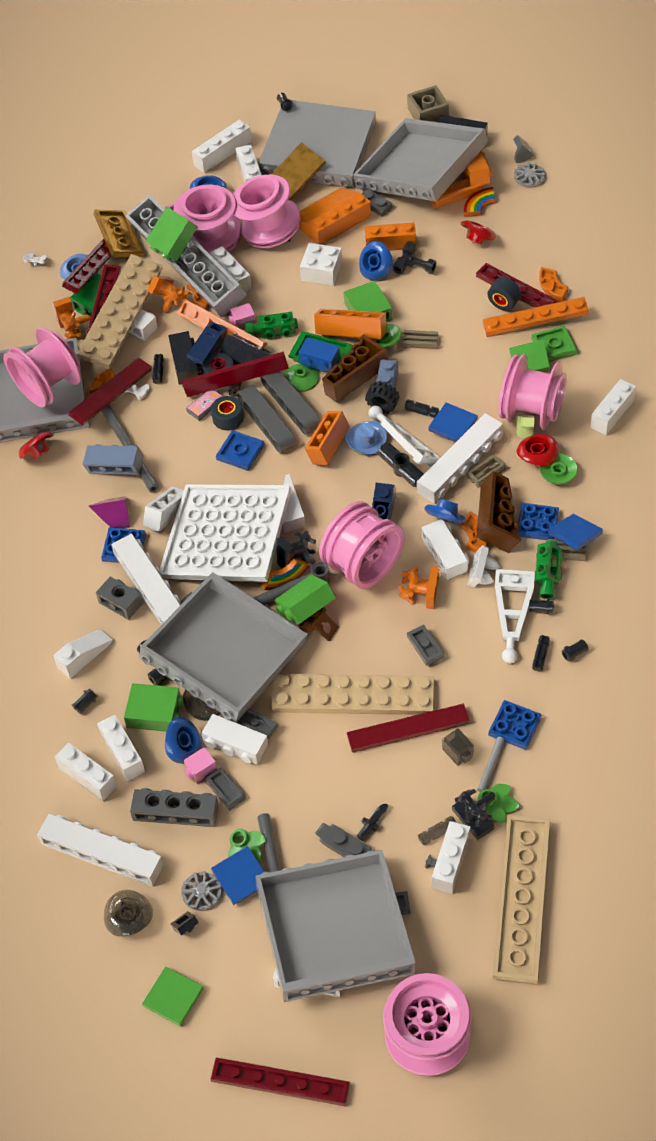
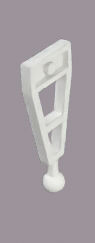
M372 406L369 409V417L373 420H379L381 425L413 456V460L421 465L425 463L432 467L441 458L396 422L385 417L379 406Z
M496 569V601L502 638L504 641H507L506 649L502 653V659L507 664H513L518 658V654L514 650L515 641L520 639L529 609V602L533 596L535 572ZM501 590L527 592L522 610L504 609ZM506 619H519L515 632H508Z

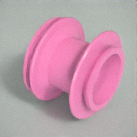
M272 174L257 176L244 182L233 193L237 204L233 215L242 219L241 234L250 245L257 248L275 247L289 240L299 229L301 223L300 210L297 204L288 200L290 186L283 177Z
M201 185L189 189L176 200L173 211L198 226L192 237L208 253L221 246L229 252L239 242L241 224L239 219L233 215L237 205L236 199L228 189L218 185Z
M40 327L36 330L38 345L27 353L17 347H11L9 352L4 354V363L9 375L21 392L38 407H45L47 404L53 403L54 396L51 387L60 380L65 379L74 385H78L81 382V367L75 352L63 337L54 331L50 332Z
M514 354L508 364L499 398V417L502 419L506 418L508 422H511L518 410L540 415V427L542 430L548 427L550 421L555 422L563 403L567 381L566 373H562L561 362H557L549 374L528 369L527 355L522 354L520 356L519 354Z
M424 973L406 978L393 989L384 1007V1034L389 1053L402 1068L418 1075H439L454 1068L464 1058L470 1044L472 1017L467 998L460 988L446 977ZM429 1018L431 1019V1022L424 1023L423 1019ZM444 1026L446 1031L440 1032L438 1028ZM412 1028H415L418 1030V1032L416 1034H411L410 1030ZM427 1035H431L433 1040L426 1041L424 1038Z

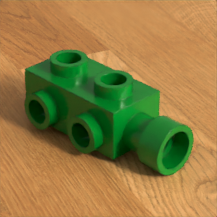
M292 311L258 316L259 323L252 324V322L245 323L246 332L253 336L254 334H261V338L273 339L275 336L280 335L289 337L298 328L297 318L293 317Z
M554 540L538 544L535 581L542 584L539 596L543 599L555 598L556 589L554 585L559 584V581L562 579V574L560 573V566L564 559L562 548L557 546L558 543Z

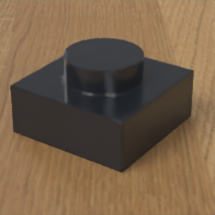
M187 911L173 921L171 926L174 931L182 936L183 934L190 933L199 922L193 914Z

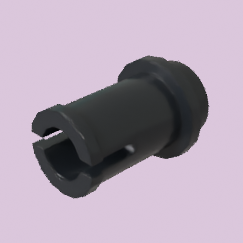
M281 93L283 97L278 94L277 100L280 103L281 109L284 111L291 110L292 101L287 98L285 93Z
M530 599L529 612L553 613L554 601H550V599H547V601Z
M581 639L571 646H565L562 650V655L565 660L572 661L577 655L588 651V645Z
M91 689L84 690V694L72 704V707L78 710L79 714L92 702H96L97 695Z

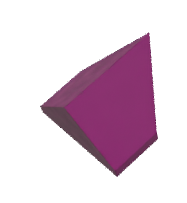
M126 496L107 499L89 505L110 528L124 529L130 527Z

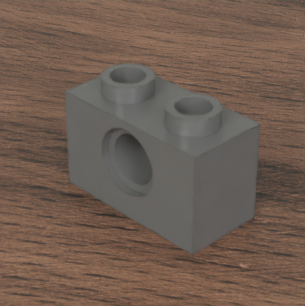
M111 576L96 591L98 602L127 620L143 604L141 593L137 589L130 588L120 579L116 580Z

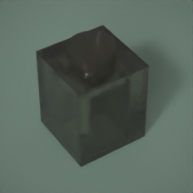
M459 728L442 739L443 751L457 766L461 763H467L473 757L474 745Z

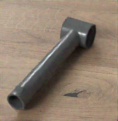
M323 562L315 563L311 568L312 573L255 596L253 599L262 605L269 604L311 574L329 584L331 578L328 565Z

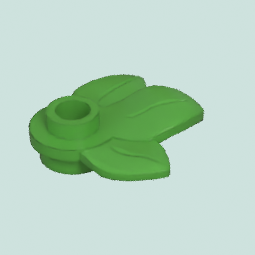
M496 784L491 789H485L478 795L477 801L490 792L495 793L496 798L488 804L486 811L492 815L491 819L496 822H505V814L513 813L519 808L517 801L508 795L510 785Z
M235 830L230 837L232 846L228 852V857L248 846L258 863H260L262 854L259 846L266 842L265 837L258 831ZM244 837L243 842L238 843V840Z

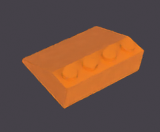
M339 188L300 211L301 223L299 229L315 244L322 245L370 217V201L360 192Z

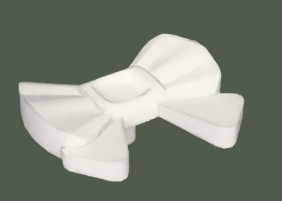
M29 253L23 256V260L25 263L34 262V266H36L37 262L41 264L46 263L47 256L34 257L33 253Z
M135 383L125 392H130L136 395L138 400H142L150 389L148 384L138 388Z

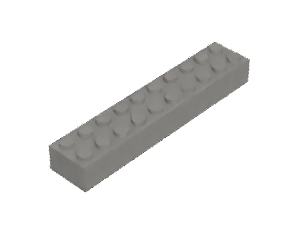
M149 194L125 217L146 240L165 209ZM191 237L177 261L172 258L170 260L164 258L221 318L230 311V308H234L247 296L241 285L193 237Z

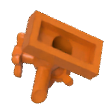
M154 275L147 291L151 294L165 295L163 297L166 300L163 305L164 313H168L173 300L174 304L178 305L179 300H181L182 304L183 299H187L190 291L184 292L185 288L183 286L180 287L179 291L173 285L175 280L170 277Z
M70 297L54 301L58 324L60 328L64 327L66 332L69 331V333L64 334L67 339L82 337V333H79L80 330H75V328H80V324L90 321L91 317L84 315L75 318L76 313L73 310Z
M431 566L428 579H419L418 567H414L413 570L406 572L402 571L401 575L405 576L402 579V584H405L407 581L409 583L406 590L402 585H399L398 588L401 591L399 597H403L410 604H414L415 602L411 598L414 593L426 594V608L434 609L439 582V567Z

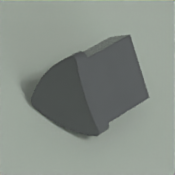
M517 135L513 139L517 146L514 160L516 163H521L533 157L534 153L528 143Z

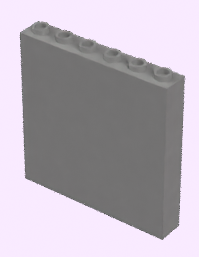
M291 100L293 104L291 110L284 111L280 108L258 163L261 175L272 174L302 142L326 162L308 182L353 188L355 184L353 174L361 167L376 125V111Z
M405 118L353 174L357 189H369L376 192L437 201L467 165L486 146L488 140L485 129Z
M77 338L65 339L77 356L79 350ZM38 344L17 348L27 353ZM9 349L0 350V443L35 437L42 432L54 434L89 428V421L82 426L69 416V411L86 399L81 359L78 358L81 367V382L78 385H74L65 379L60 380L51 387L54 396L53 403L47 404L45 407H38L21 392L9 375L4 363V354L9 352Z
M212 572L142 644L139 658L145 664H150L156 668L160 674L172 679L176 685L187 689L194 697H198L206 702L210 708H215L226 719H231L237 723L278 674L283 671L305 646L308 634Z
M371 850L364 854L347 855L344 858L327 859L320 863H307L300 867H288L281 871L264 872L256 875V888L283 1002L415 974V959L382 850Z

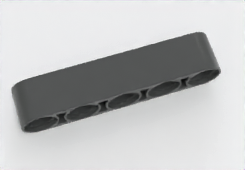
M280 371L260 377L265 389L304 435L317 429L321 422L319 417Z
M250 385L237 392V397L244 409L278 453L296 445L295 438L254 385Z

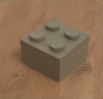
M437 85L407 94L408 110L414 119L439 122L441 115L449 116V103Z

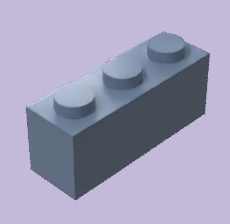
M87 445L83 466L89 474L139 475L144 455L138 446Z

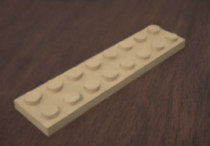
M133 254L130 255L80 346L77 358L110 369L150 294L147 289L153 276L160 275L163 265Z
M278 674L273 684L272 712L418 715L433 711L434 676Z
M507 815L493 979L538 983L550 819Z

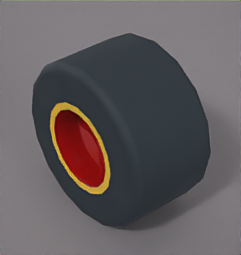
M500 277L490 287L487 296L496 308L509 311L514 308L521 298V290L512 280Z
M223 396L212 403L211 415L213 424L217 428L233 430L242 424L244 413L239 399L233 396Z

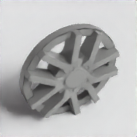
M528 162V164L518 165L514 172L515 181L525 187L537 186L545 178L544 169L538 166L537 163L530 164Z
M206 871L195 872L183 882L181 889L182 898L191 909L204 911L218 903L221 898L222 888L214 875L206 873ZM198 877H203V881L198 882ZM206 877L211 878V880L206 882ZM214 883L217 884V886L209 887V886H211V885L214 884ZM186 887H191L193 890H187ZM218 890V894L215 896L212 892ZM185 894L191 895L188 900ZM211 897L214 901L209 903L207 898ZM196 898L195 905H192L191 902ZM202 900L206 906H199Z

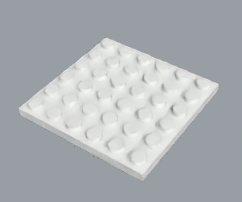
M186 484L160 565L161 578L205 580L214 572L226 581L267 582L277 547V539L280 536L292 491L290 485Z

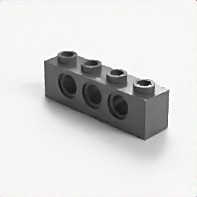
M142 788L141 790L134 789L130 813L133 821L215 827L219 804L217 795L211 793L193 794L189 791L179 793L170 790L153 791L149 788ZM153 803H159L157 806H151ZM173 805H179L176 808H171ZM199 806L198 809L192 810L193 807Z

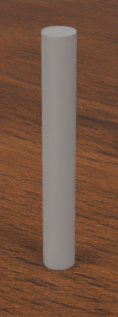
M497 737L477 789L479 792L487 789L505 741L502 737Z

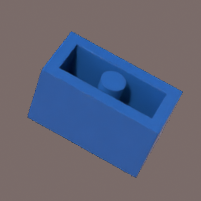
M308 337L298 352L301 365L329 372L334 365H337L340 359L339 346Z

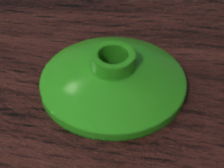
M386 323L387 333L380 340L373 341L383 348L393 346L401 338V330L398 326Z
M301 364L291 366L284 373V377L297 392L312 389L316 386L319 379L315 368L306 367Z
M558 454L554 463L545 467L540 466V473L550 483L565 484L576 476L577 465L571 457L565 454Z

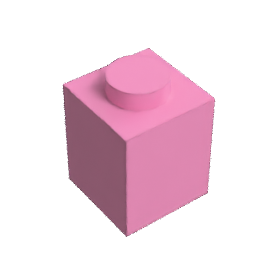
M250 303L230 308L231 316H228L231 324L242 330H246L245 323L252 322V324H256L255 314Z
M205 747L184 760L186 767L184 772L190 780L193 778L196 784H199L205 780L204 778L217 770L216 761Z

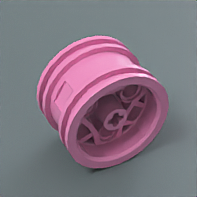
M354 502L345 507L329 524L321 540L319 555L321 560L333 570L343 571L346 579L358 588H370L388 574L399 558L405 541L404 530L393 521L380 518L378 512L366 502Z

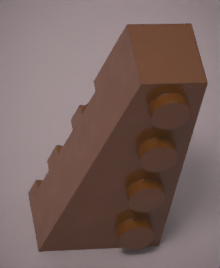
M363 334L358 344L355 343L351 347V351L341 358V362L338 365H334L322 378L325 395L337 403L378 374L380 360H388L387 350Z
M492 471L481 483L476 538L509 553L521 541L520 535L517 534L518 522L514 520L515 507L511 503L513 497L509 478Z

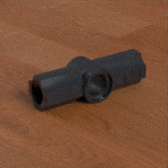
M385 442L378 450V455L393 468L396 476L403 477L411 486L417 487V481L424 473L410 462L407 454L400 453L390 443Z

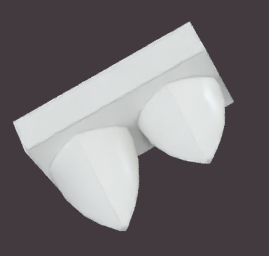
M483 545L474 554L467 583L468 586L473 588L478 583L485 585L494 582L491 575L484 569L495 570L501 568L499 563L492 556L488 555L489 548Z

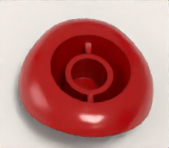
M467 220L460 223L461 226L467 228L466 238L470 241L482 244L485 239L492 241L496 238L495 232L486 226Z
M42 432L29 440L19 449L20 460L27 453L34 459H37L42 453L47 452L49 446L46 439L54 435L50 432Z
M541 433L523 439L519 443L516 453L525 462L545 467L556 461L559 447L557 441L552 436Z

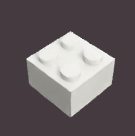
M308 243L300 265L301 281L334 286L342 264L341 248Z

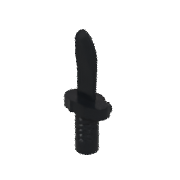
M388 804L380 805L370 819L365 817L362 819L361 822L364 826L356 835L359 840L363 841L371 830H378L379 826L376 822L386 811Z

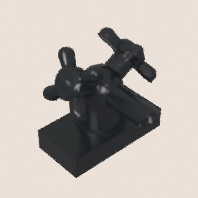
M307 530L302 534L296 531L294 535L300 537V540L292 544L284 536L277 539V564L281 569L299 556H302V560L310 565L316 563L315 559L310 555L315 554L316 551L308 548V542L315 544L316 540L311 538Z
M468 789L455 798L456 804L452 806V811L464 825L470 826V832L478 841L494 830V824L489 820L492 818V815L487 813L486 809L488 804L495 800L496 795L494 792H490L480 800L473 801L470 795L477 791L475 789Z

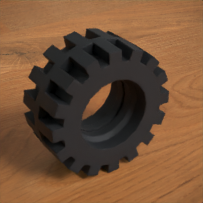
M381 381L373 382L365 395L367 405L371 407L379 406L383 414L385 412L387 414L393 412L400 398L399 392L396 391L395 387L392 388L391 384L387 385V382L381 383Z

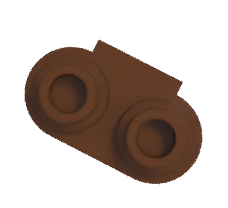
M325 607L298 624L299 629L308 635L316 629L327 641L331 640L338 629V625L326 614ZM322 621L330 624L331 631L329 633L324 631L321 624Z

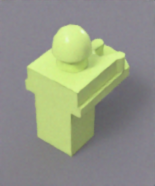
M517 416V436L526 438L534 435V416Z

